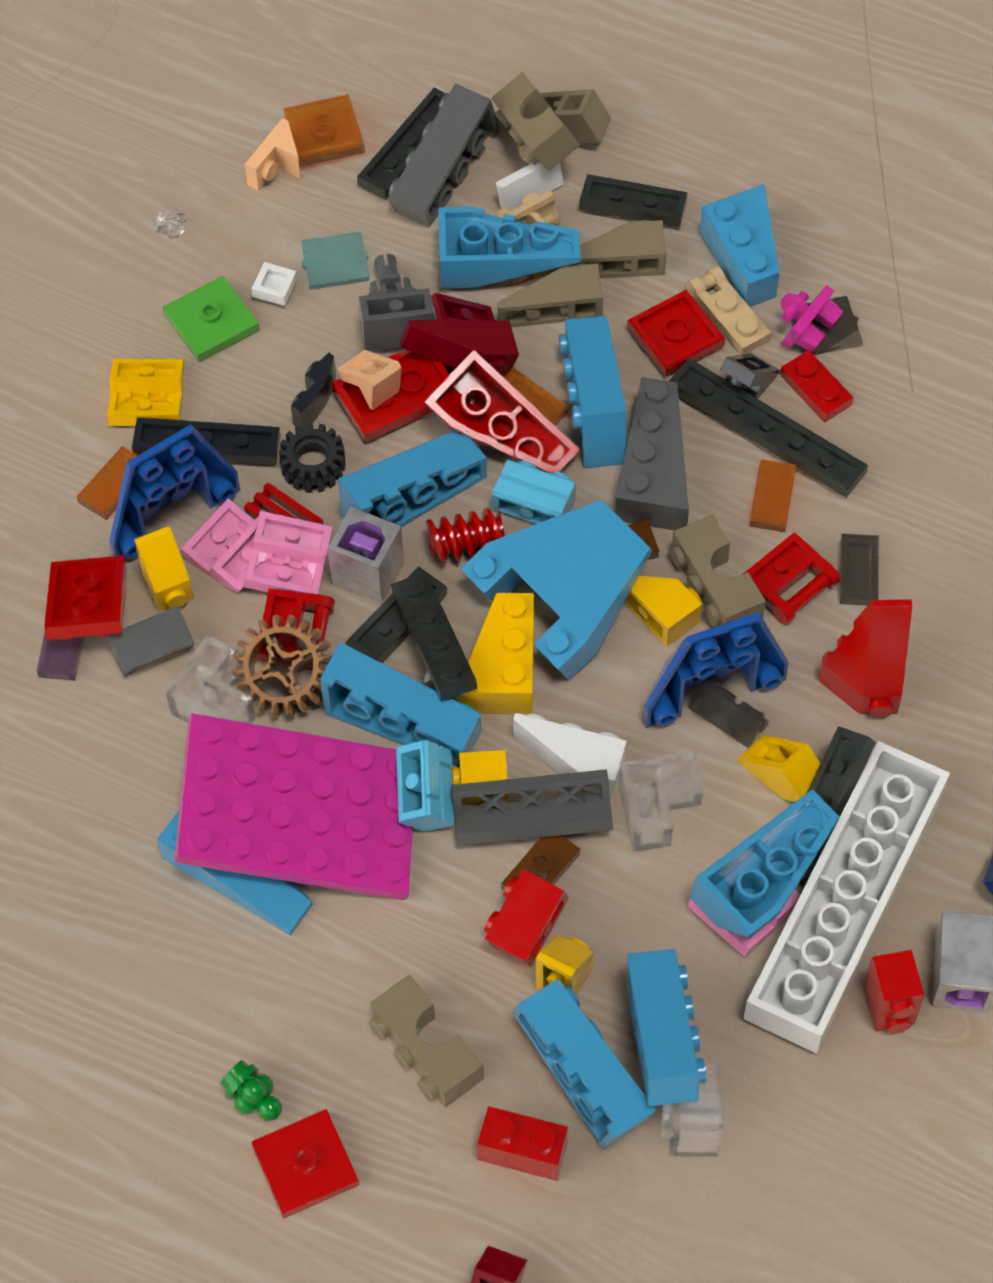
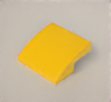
M113 359L109 379L111 393L107 411L108 426H135L137 417L181 420L184 359Z

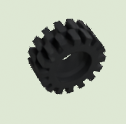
M307 423L306 430H303L301 425L295 427V435L291 431L285 434L286 441H281V450H279L281 471L289 485L294 482V489L300 491L302 486H305L306 493H312V487H318V492L320 493L325 491V484L331 489L335 486V479L338 480V478L343 477L342 471H345L346 468L344 445L340 435L336 437L334 429L330 428L326 432L324 424L319 423L318 429H314L313 423ZM308 451H321L326 454L325 461L317 465L302 464L299 461V457Z

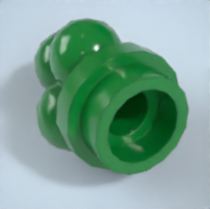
M244 1060L239 1061L220 1082L226 1089L224 1094L230 1099L234 1098V1106L238 1112L250 1114L257 1109L259 1116L264 1120H275L282 1112V1104L278 1098L270 1096L274 1088L272 1079L266 1074H257L259 1069L254 1064L248 1065Z

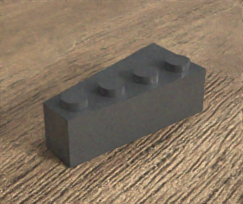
M456 83L450 93H446L442 97L439 104V112L433 122L429 121L423 130L422 141L416 150L413 149L409 153L405 163L406 168L400 178H395L390 186L389 199L395 212L427 227L432 225L438 217V208L445 207L451 199L454 182L459 184L464 181L468 175L470 160L473 157L479 160L486 150V146L483 145L486 138L489 136L494 139L500 131L490 98Z
M641 378L616 495L615 514L626 523L633 524L648 520L651 527L674 531L688 524L689 505L678 385L676 382Z

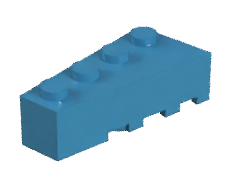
M607 316L565 320V334L559 335L560 355L567 356V358H563L565 380L570 379L571 381L567 383L568 398L570 404L574 403V406H572L573 426L578 428L583 467L594 468L623 465L626 453V407Z
M676 949L627 954L628 1011L630 1017L632 1016V1030L637 1041V1053L639 1061H641L642 1077L648 1105L658 1106L698 1102L699 1084L706 1083V1069L704 1058H696L695 1052L700 1051L698 1027H690L689 1020H694V1007L692 996H684L683 991L688 989L686 965H678Z
M557 979L517 1004L513 1014L604 1150L642 1125L656 1109L648 1105L647 1097L603 1040L596 1024L591 1019L588 1020L579 1008V999L571 987L568 985L563 986Z

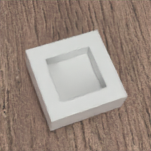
M264 262L251 288L252 297L285 306L298 280L297 271Z

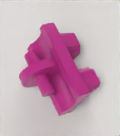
M826 285L810 305L806 302L809 295L804 291H801L798 295L787 293L781 299L780 305L784 311L781 316L783 321L790 323L792 319L798 320L781 343L790 349L796 342L799 346L811 352L817 347L826 334L815 327L811 321L815 318L827 329H830L843 313V310L829 299L834 293L832 288Z

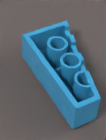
M455 430L338 478L342 518L344 519L349 508L352 507L397 524L402 528L487 478V458L469 436Z
M341 642L338 644L320 678L325 715L401 745L429 740L438 744V746L451 750L452 765L460 767L459 753L472 752L482 732L481 714L471 706L459 703L451 698L441 701L437 691Z

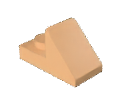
M284 118L280 120L245 163L247 185L259 191L267 181H271L275 177L278 168L300 178L296 147L289 122Z
M363 350L337 368L342 381L360 388L369 408L372 410L397 394L400 390L401 366L399 361Z

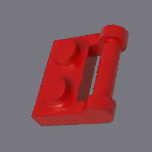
M795 532L744 572L749 573L764 597L765 605L772 610L776 619L784 625L789 624L795 619V613L826 587L832 588L841 580L838 571ZM811 569L818 575L787 601L780 596V594Z
M269 589L263 619L269 624L270 628H273L272 619L274 615L281 617L283 626L286 625L288 616L293 615L296 617V628H298L303 621L304 610H312L315 614L311 632L316 628L322 631L321 637L316 641L318 644L325 640L329 615L334 612L335 599L321 594ZM276 637L279 644L288 653L304 650L297 648L298 637ZM267 644L260 649L256 657L257 661L268 662ZM278 654L280 659L277 663L292 665V661H287ZM313 658L308 660V663L303 667L313 670Z

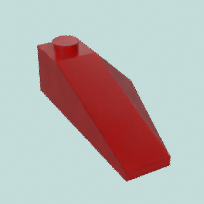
M475 350L424 402L450 428L520 461H528L538 469L549 474L560 472L580 450Z
M912 599L872 600L853 621L854 629L849 635L842 634L837 640V648L833 652L827 651L822 657L819 682L858 714H870L873 717H887L891 714H898L903 693L913 607Z

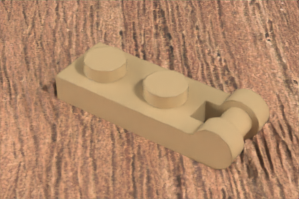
M716 265L706 270V275L701 278L696 276L686 281L687 291L739 354L749 353L771 340V331L726 280L725 274L719 266ZM713 287L716 293L710 296L706 290Z

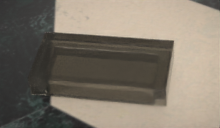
M842 533L840 544V604L868 605L872 600H879V535Z

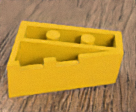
M496 593L468 661L475 675L478 689L456 696L457 702L471 706L480 714H533L534 593Z

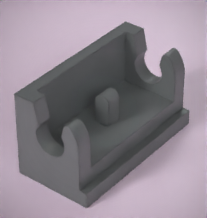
M178 606L125 627L122 633L108 636L110 648L124 676L130 674L132 669L185 648L188 650L194 646V640Z

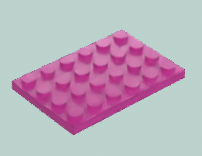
M194 713L190 715L187 727L175 863L400 900L406 899L409 895L412 826L408 827L399 823L396 749Z

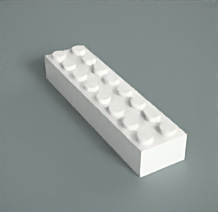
M878 741L747 1000L744 1020L816 1054L818 1053L945 793L950 772Z

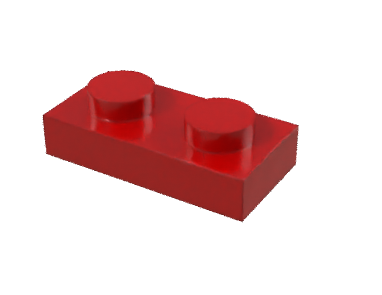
M807 350L781 367L780 376L824 423L852 406L854 397L810 350Z

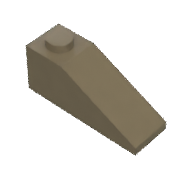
M594 89L541 93L555 114L580 144L599 143L611 117Z
M663 220L627 222L580 245L581 262L575 264L598 263L600 278L665 275L666 246Z
M598 263L575 264L562 267L497 302L498 320H509L511 327L565 322L567 319L603 316V291Z

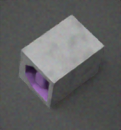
M350 507L328 546L332 585L382 604L391 589V584L394 583L404 565L401 526Z
M943 911L935 934L932 1006L989 1012L993 1001V916Z

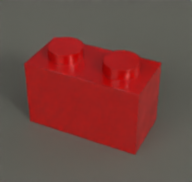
M522 869L518 877L513 876L509 880L503 893V897L506 900L499 912L495 910L490 915L484 932L487 933L485 940L489 945L532 967L569 897L564 890Z
M912 949L874 956L871 959L864 991L876 1032L888 1030L889 1033H899L909 1029L916 1022L925 994Z
M488 1106L477 1142L478 1161L558 1181L568 1144V1126Z

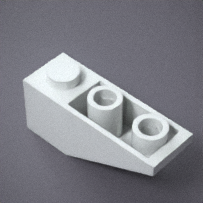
M515 713L513 718L514 738L559 774L607 769L610 797L614 798L626 759V740H622L617 735L608 732L598 734L586 731L573 723L558 724L546 721L545 718L537 714L522 715ZM601 784L584 785L581 790L601 794Z

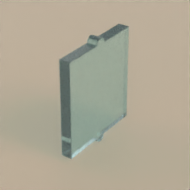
M361 231L301 240L304 254L302 268L307 271L310 290L370 281L367 267L369 253L364 251Z

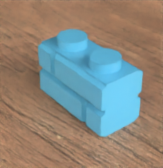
M507 460L492 492V510L497 511L498 507L500 513L538 524L571 511L576 499V482H573L567 475L560 472L549 474L540 471L534 464L528 461H519L517 463Z
M422 740L396 748L399 823L408 827L412 826V828L422 832L453 826L454 803L452 796L451 750L438 746V744L429 740Z

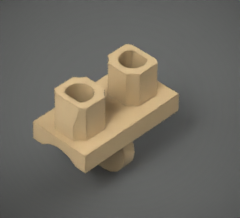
M550 190L541 195L532 192L524 196L521 206L513 210L504 207L495 212L496 217L503 218L504 214L516 216V221L532 225L537 222L552 225L561 222L555 207V194Z

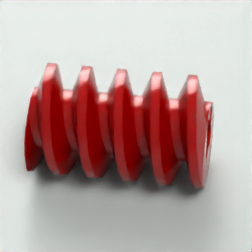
M498 507L496 517H494L489 508H485L482 520H480L475 511H470L467 523L461 514H455L452 526L445 516L440 518L438 528H436L431 519L425 521L431 556L433 558L434 555H437L442 564L447 563L449 552H452L458 562L461 561L462 550L466 549L472 558L476 554L477 547L482 548L488 542L505 536Z

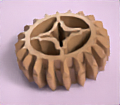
M274 615L272 619L273 628H270L269 624L264 619L258 621L262 631L259 635L252 628L246 630L247 635L253 639L250 644L242 640L238 641L237 645L246 650L244 656L239 654L233 655L232 660L243 663V668L233 670L232 674L234 677H245L246 680L240 682L236 688L240 692L251 689L245 698L247 703L251 704L260 698L257 711L264 713L271 704V715L279 717L282 706H284L287 717H294L295 704L298 705L303 713L309 711V706L305 701L307 698L315 704L321 702L320 697L314 692L317 688L321 690L320 678L325 671L324 664H328L333 656H322V652L328 650L331 644L329 641L316 643L322 635V631L318 628L307 634L311 624L309 621L304 619L296 628V617L289 615L286 625L283 626L281 617ZM276 637H298L306 643L308 648L288 653L279 644ZM267 644L269 660L255 674L256 657L260 649ZM278 654L283 659L292 661V667H288L291 669L288 673L289 678L284 673L275 669V666L279 665L277 663L280 659ZM313 658L312 675L305 687L301 689V683L298 678L299 670L308 663V660ZM279 679L289 689L291 696H271L261 688L260 684Z

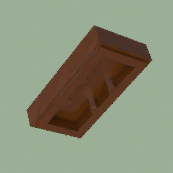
M562 835L540 837L503 880L501 889L505 890L509 880L513 876L518 877L522 869L555 885L580 855V848Z

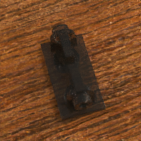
M706 679L697 683L688 708L749 748L753 744L757 733H762L769 724V720L764 718L765 713L759 712L744 701L739 705L735 703L737 696L719 685V682L716 680L711 682Z

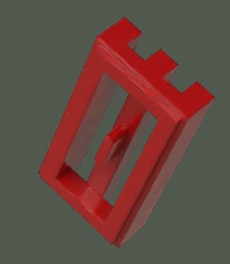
M269 482L263 486L262 493L257 492L253 496L254 501L252 503L248 501L244 506L245 513L253 519L259 517L260 511H262L260 508L263 506L273 514L291 518L298 517L301 520L324 525L323 519Z

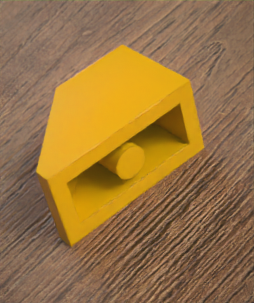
M170 526L134 539L144 580L159 612L176 606L181 607L187 601L194 599L191 581Z
M638 576L624 602L666 647L701 621L702 601L700 596L691 587L686 588L678 579Z
M767 735L759 737L737 759L741 766L781 799L793 802L807 794L821 764L809 744Z
M558 934L536 957V989L541 990L558 979L563 986H570L577 996L593 968L594 952L583 941L573 937L567 939Z

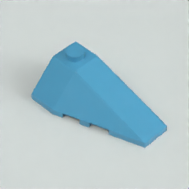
M477 207L438 208L441 288H476L581 262L579 230L543 222H537L534 225L516 221V216L504 214L503 218L485 214V209Z

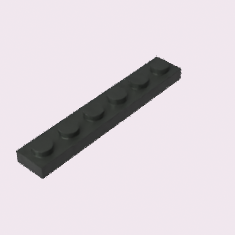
M690 358L684 362L669 380L670 382L677 383L679 397L846 498L867 473L868 465Z

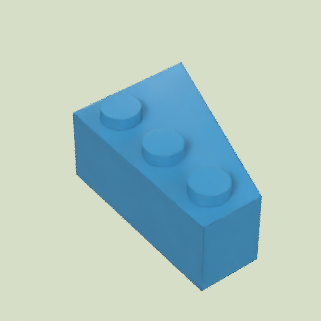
M762 184L702 206L700 233L731 286L749 307L776 298L780 272L765 185Z

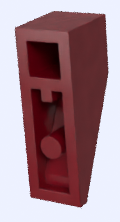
M409 320L400 340L401 348L453 368H457L475 350L501 376H509L519 356L509 320Z

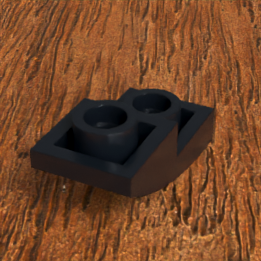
M330 352L320 361L313 362L306 371L305 381L307 390L300 392L291 404L293 425L295 427L301 425L302 429L306 430L307 423H314L333 391L332 382L336 380L334 355Z

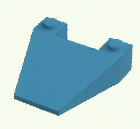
M602 500L488 542L461 570L492 601L496 593H511L524 580L560 617L534 645L566 678L571 680L598 653L652 549Z

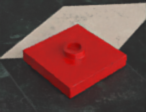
M687 289L627 320V328L665 376L677 371L688 358L696 361L725 346V337Z
M327 1108L251 1141L253 1150L283 1219L360 1185Z

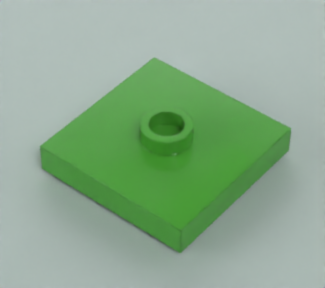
M224 276L163 307L164 315L199 362L260 330L258 321Z

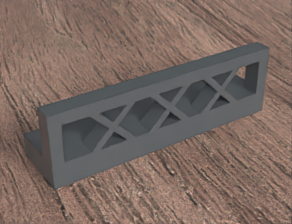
M607 769L452 785L458 846L613 830ZM601 784V794L584 795L579 792L584 785ZM556 788L562 792L557 798L545 799L540 795L545 789ZM517 792L523 796L518 802L507 803L501 799L506 793ZM478 796L485 800L479 806L463 808L461 798Z

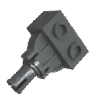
M383 254L375 258L374 265L379 281V291L377 290L376 281H372L369 287L370 293L365 296H359L360 327L364 349L367 351L401 347L400 340L409 320H434V310L429 288L416 290L411 286L408 277L404 278V288H402L401 277L398 274L396 257L392 254H387V266L385 265Z

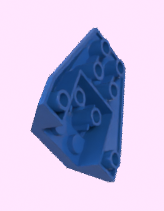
M191 424L126 462L109 540L113 556L125 555V560L137 557L138 553L134 539L146 535L143 520L151 519L159 510L172 502L184 499L192 490H196L210 509L219 503H224L227 499L231 500L236 493L241 491L237 470Z
M758 612L685 637L665 661L645 703L643 723L646 729L655 725L660 727L667 726L676 721L678 717H681L684 689L692 688L707 678L713 676L724 677L740 668L751 692L762 688L763 690L774 689L786 680L789 662L760 613Z

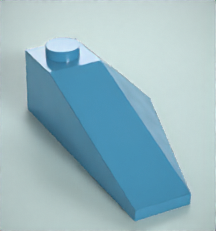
M812 789L696 876L690 898L717 927L750 938L780 914L836 825L839 816Z
M178 811L157 838L162 859L291 936L313 905L312 901L296 882L175 863Z

